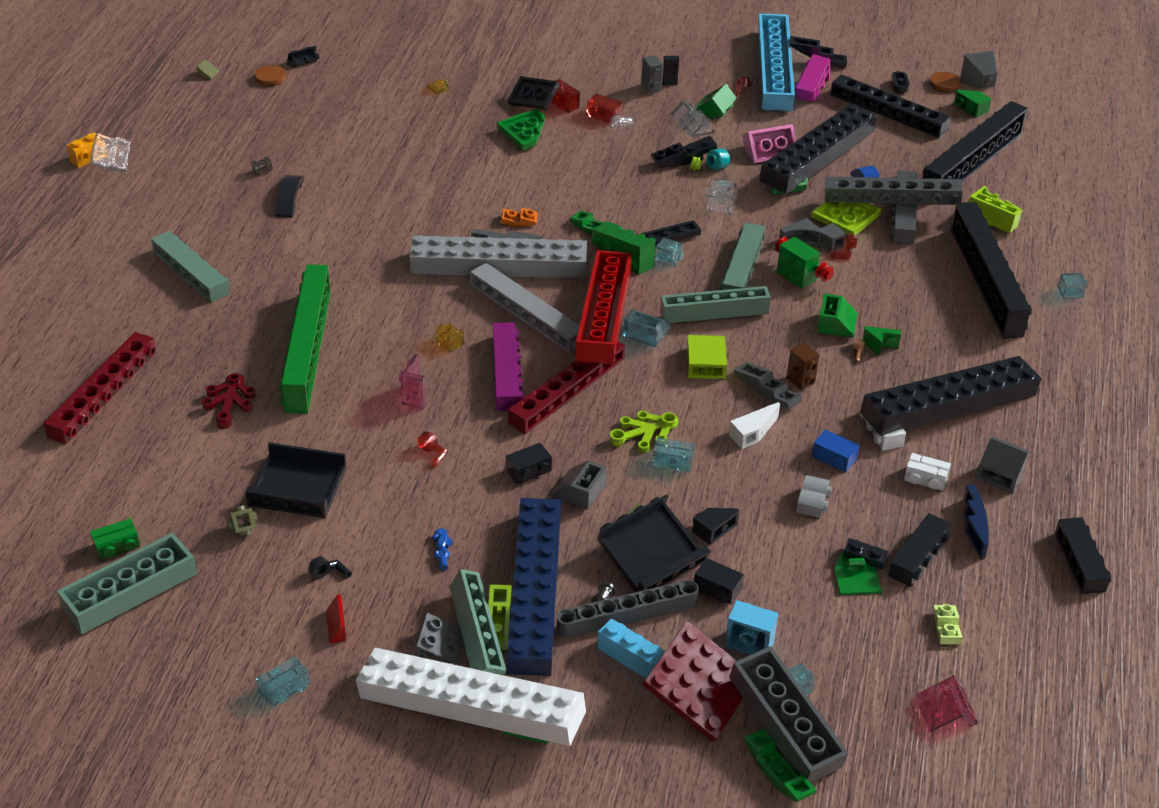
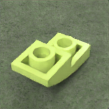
M949 604L934 605V618L939 643L962 645L963 637L958 625L959 615L956 606Z

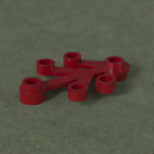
M232 373L225 378V382L217 386L208 385L206 387L208 397L202 400V407L205 410H211L214 406L224 401L222 411L216 416V425L220 429H227L232 425L230 410L233 401L241 407L243 412H249L252 410V402L248 399L255 398L256 391L254 387H247L244 384L243 375ZM228 388V391L217 396L219 392ZM236 390H240L241 392H243L245 398L247 399L244 400L239 394L236 393Z

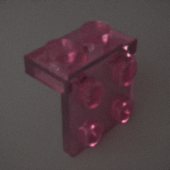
M414 354L412 359L408 360L405 370L401 371L399 375V382H401L400 396H402V405L424 410L426 406L425 376L420 375L419 355Z

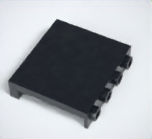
M269 442V454L254 486H248L245 491L247 506L326 518L347 469L346 455Z
M667 494L661 498L656 497L645 506H638L628 515H621L611 524H604L600 528L597 537L598 542L635 592L660 587L702 564L711 552L706 545L701 548L697 545L667 506L666 502L669 497Z

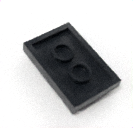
M520 76L507 102L509 105L547 110L560 84L558 81Z

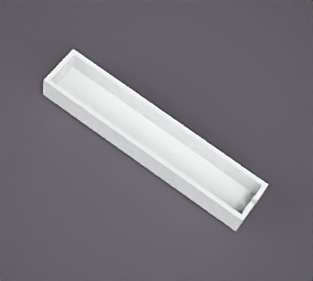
M374 648L366 662L367 666L364 665L356 679L361 699L567 746L571 745L586 713L584 693L379 648Z

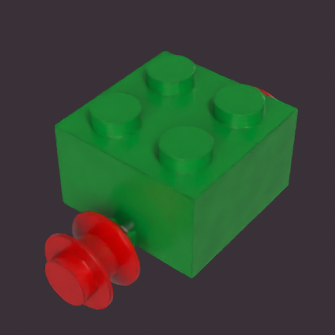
M795 236L789 240L786 237H782L776 241L775 251L779 253L777 273L801 289L815 282L817 278L821 277V280L826 282L833 277V266H828L826 262L819 265V251Z

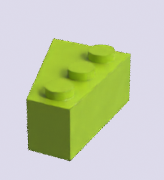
M983 186L969 197L968 202H976L978 207L981 208L988 226H995L1006 233H1011L1017 228L1022 213L1021 208L1008 200L1002 201L997 193L991 194L988 192L986 186Z

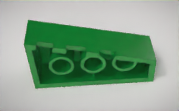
M608 221L592 229V244L601 250L632 253L631 270L636 274L640 275L654 267L656 239L652 237L648 239L641 233L637 235L633 233V230H624L622 226Z

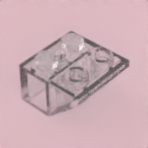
M683 100L670 113L682 130L692 138L715 132L712 128V122L705 118L706 115L701 110L697 111V108L691 102L688 104Z

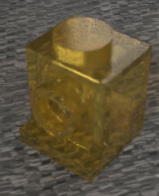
M451 323L438 326L435 331L436 342L449 353L464 345V331L462 329L458 330Z

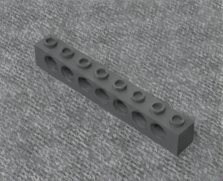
M826 177L825 202L956 205V203H962V179Z

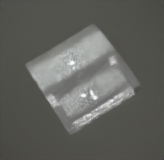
M97 133L94 138L90 164L109 170L125 172L131 142L119 137L112 139Z

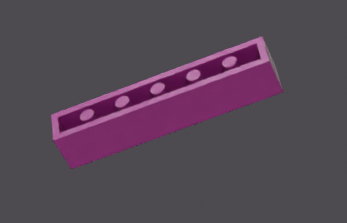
M515 322L493 323L497 411H508L512 405L523 399V391H519L522 390V378L518 377H522L521 366H518L521 365V354H517L520 353V342H516L519 341V330H515Z

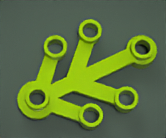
M639 411L637 413V420L631 419L628 416L620 418L621 428L629 429L632 426L637 429L627 432L621 429H614L610 432V442L613 446L619 447L623 445L625 440L644 434L642 440L638 442V451L647 453L649 452L650 440L655 430L661 429L660 434L655 437V445L657 447H665L669 430L676 428L679 421L672 412H666L662 416H658L646 411Z

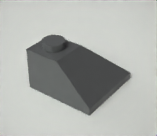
M986 51L964 54L960 75L961 83L978 88L994 87L998 74L994 52Z

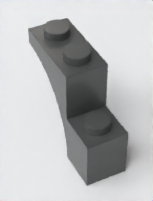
M808 218L781 228L779 239L786 237L789 240L795 236L804 243L820 246L831 253L844 248L846 233L834 223L819 228Z

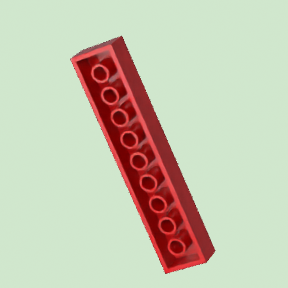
M597 250L576 339V361L614 364L631 275L632 253Z

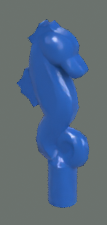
M440 528L434 531L432 536L433 540H437V550L433 555L439 561L440 570L445 571L448 569L447 558L450 557L447 548L453 544V540L448 537L447 531L444 528Z

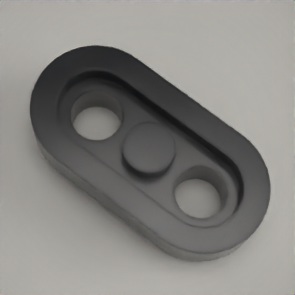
M901 71L893 72L891 81L894 90L899 94L908 92L910 83L907 74Z

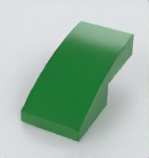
M581 210L570 217V221L574 225L591 235L593 228L605 223L594 220L592 213Z

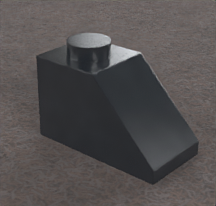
M706 508L694 516L692 532L711 545L738 525L739 510L737 508Z

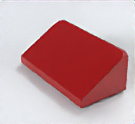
M338 594L326 610L330 643L344 642L346 640L342 596Z

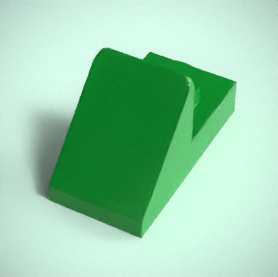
M865 326L862 341L876 354L880 355L881 347L899 349L901 330Z

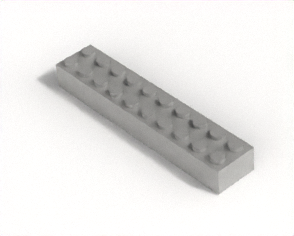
M412 236L409 257L410 274L470 275V271L484 263H488L507 277L586 279L587 241Z

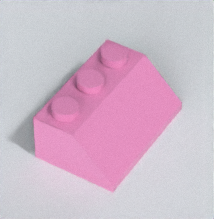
M793 124L748 131L742 135L745 152L755 164L766 162L794 143L796 136Z

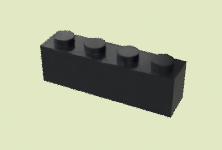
M928 513L891 561L888 576L910 587L915 580L919 581L923 575L924 568H929L933 556H937L941 551L942 544L947 543L950 539L951 532H949L951 523Z
M1083 517L1059 519L1055 535L1081 593L1106 592L1109 583H1111V573L1106 569L1104 558L1099 554L1097 543L1092 539L1089 526L1085 524Z

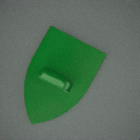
M843 550L835 565V577L840 595L882 593L875 567L867 565L864 558L844 557Z

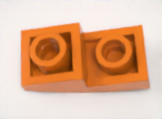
M503 208L500 224L532 226L537 223V212L531 209L521 208L520 213L514 210Z

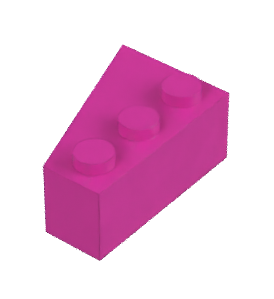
M813 54L811 59L807 60L806 69L802 71L800 81L795 85L796 98L815 102L821 92L819 91L820 88L825 87L824 82L830 80L829 58Z

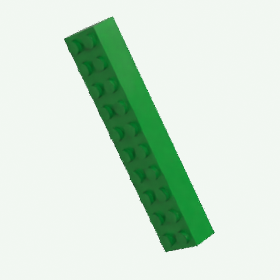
M307 264L305 272H302L303 283L299 285L300 294L297 295L298 306H295L294 311L296 318L292 319L293 330H290L289 335L291 342H287L288 354H285L284 357L286 366L282 367L283 379L279 381V390L283 391V394H281V405H284L285 413L308 414L331 295L328 265Z

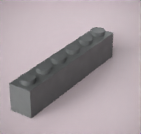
M898 170L897 177L894 176L893 178L917 179L918 172ZM891 204L890 235H893V242L913 244L916 232L917 204Z

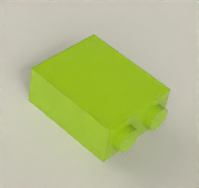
M688 335V378L726 379L725 336Z

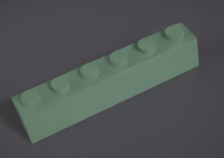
M745 223L744 228L740 229L739 237L735 242V249L732 250L731 259H729L727 269L724 271V280H721L719 290L748 287L764 242L766 226Z
M167 231L151 239L153 253L212 303L229 295L230 284L228 279L223 277L217 269L211 267L197 252L191 250L187 244H184L178 236Z
M767 286L662 295L660 315L663 324L769 314L771 296Z
M460 569L449 588L470 668L504 675L507 670L479 572Z

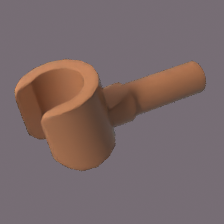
M858 339L853 344V350L857 351L856 363H859L865 345L864 341Z

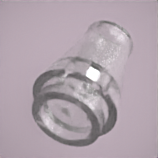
M615 114L610 118V126L615 130L634 126L635 124L634 117Z

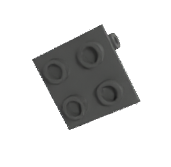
M427 612L416 645L418 647V656L426 658L433 654L456 665L463 643L460 628Z

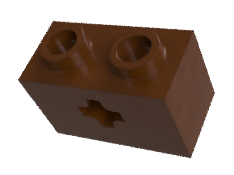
M806 343L790 349L786 378L800 390L812 386L816 381L819 354Z

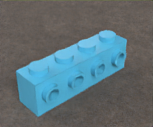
M612 618L598 631L597 649L645 679L665 652L658 645L649 642L640 634H636Z

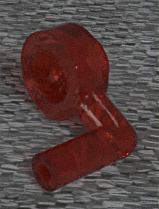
M741 76V79H737L736 98H741L742 86L752 87L753 81H750V77Z
M847 234L845 253L831 251L830 258L850 260L852 249L856 248L857 238H854L855 234Z
M425 431L417 438L418 446L422 450L438 453L431 461V466L436 468L447 456V450L438 445L436 436L431 432Z

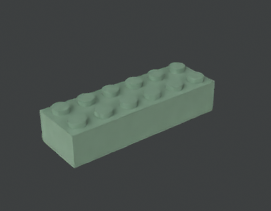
M172 532L59 589L57 594L61 609L79 632L84 634L197 575L195 559Z

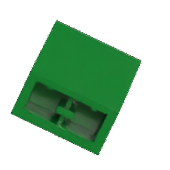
M824 293L817 332L853 338L858 312L843 296Z

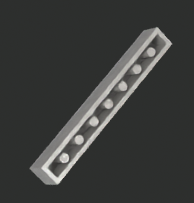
M484 263L470 271L472 287L568 353L576 349V339L580 325L488 263Z

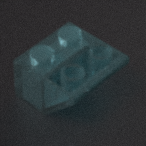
M632 309L624 319L623 336L657 347L672 327V324L666 320Z

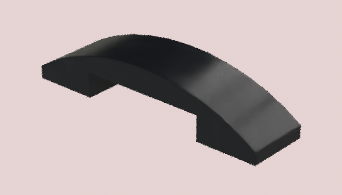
M286 175L279 190L276 217H293L296 208V197L299 188L302 187L304 175Z

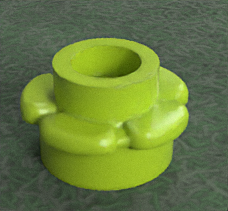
M693 157L689 169L694 170L693 172L701 167L702 161H700V157Z

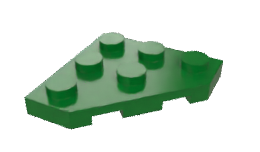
M535 108L497 122V128L522 150H526L537 145L545 123V115Z

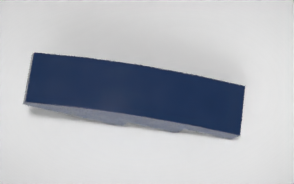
M975 484L967 485L964 495L966 503L964 516L967 519L965 532L980 559H985L989 542L987 514Z

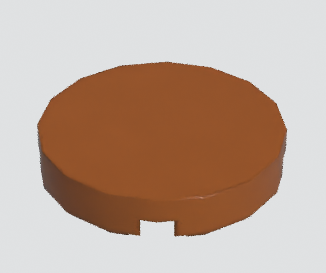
M267 65L255 71V79L260 85L269 86V84H273V86H276L285 81L286 72L280 66Z
M941 71L932 74L930 85L934 86L937 91L950 93L954 89H959L961 79L954 73Z

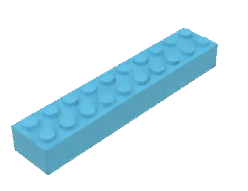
M759 14L757 31L762 110L793 111L795 92L789 15Z

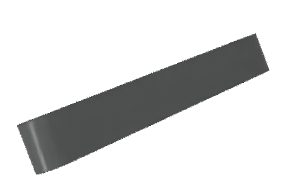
M685 580L561 610L557 614V634L562 638H572L599 631L611 618L625 625L691 609L697 604L698 585L694 581Z

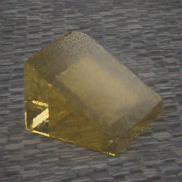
M439 79L426 85L429 90L437 95L449 90L446 79Z

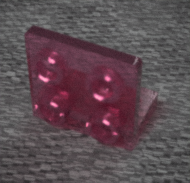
M954 675L915 694L916 701L930 732L959 718L962 721L966 720L971 727L979 723L964 687Z

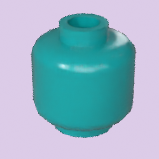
M723 148L713 149L708 152L706 163L712 170L725 169L730 163V155Z

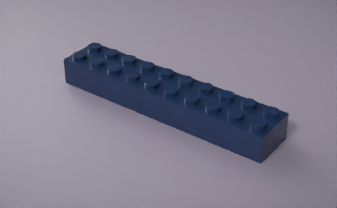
M520 498L507 651V674L552 675L561 499Z

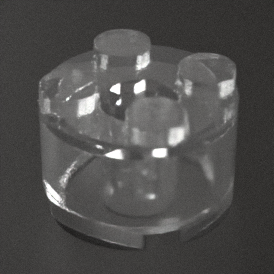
M712 180L711 188H707L706 197L709 198L707 212L732 215L736 208V205H733L738 197L737 183L726 180Z

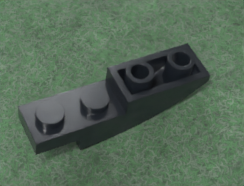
M707 136L685 146H682L680 142L652 153L651 157L658 166L678 167L691 164L694 156L700 157V161L704 160V154L718 148L713 138Z

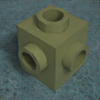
M245 505L232 508L233 512L228 514L229 518H226L229 531L233 530V534L239 533V536L251 534V529L256 528V523H258L256 512H252L251 508L245 509ZM239 517L244 518L245 522L243 525L238 524L237 519Z

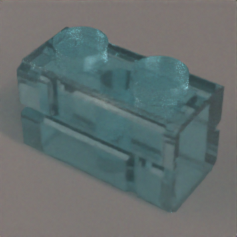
M657 437L652 465L660 468L691 472L695 459L696 444Z
M294 656L257 677V690L266 699L268 704L273 707L278 703H284L294 693L304 691L310 685L309 672Z

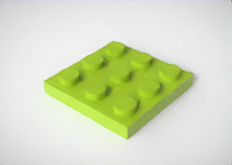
M824 202L812 211L811 217L826 225L834 223L848 236L855 237L882 214V209L870 203Z

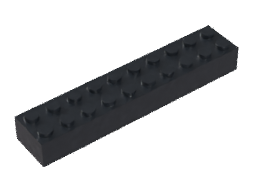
M1013 101L1004 105L981 125L979 124L977 128L970 131L968 135L961 138L959 142L952 145L950 149L946 152L944 151L941 156L935 158L932 163L926 165L922 172L923 179H962V182L965 181L1022 135L1028 108Z
M849 104L761 164L759 182L785 194L789 193L801 182H804L805 179L810 178L873 133L877 115L869 110L859 108L857 105Z
M976 202L956 203L951 232L1003 339L1024 337L1025 331L1028 329L1029 316L1032 314L1031 305L1028 304L1025 294L1022 293L1020 284L1016 281L1014 272L1011 271L1008 261L1003 256V251L1000 250L998 241L994 238L992 229L989 228L981 208L978 207Z
M1020 356L864 394L860 413L877 433L883 436L900 429L907 430L1036 396L1042 378Z

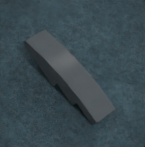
M745 362L733 369L734 373L747 385L772 402H779L780 406L790 409L802 402V395L788 390L787 383L775 379L773 371L749 362Z

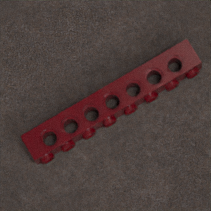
M134 332L44 422L47 438L67 444L92 417L122 389L129 379L155 355L154 338Z
M618 341L614 364L583 363L575 359L541 386H538L533 392L524 396L518 403L512 405L508 409V424L527 434L625 359V345Z

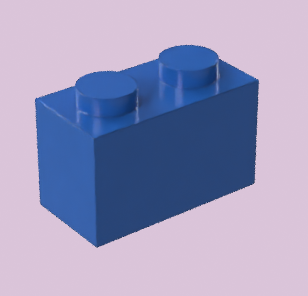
M824 430L813 444L812 457L847 472L857 460L860 445Z

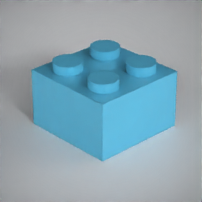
M736 600L728 618L725 647L748 655H752L769 646L772 647L775 641L779 613Z

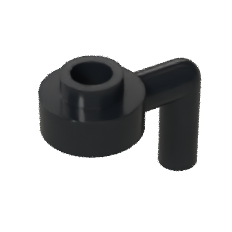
M322 556L314 558L308 567L309 573L316 579L323 578L330 569L334 568L345 578H350L352 572L339 560L328 561Z

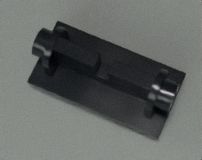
M317 46L291 51L288 53L287 63L291 67H297L305 64L304 59L307 63L317 61L320 58L319 54L316 53Z

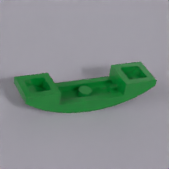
M764 728L744 737L750 753L761 770L786 797L792 801L799 802L817 793L816 788L804 774L798 776L776 750V742Z

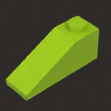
M490 584L489 610L500 649L508 651L512 586Z

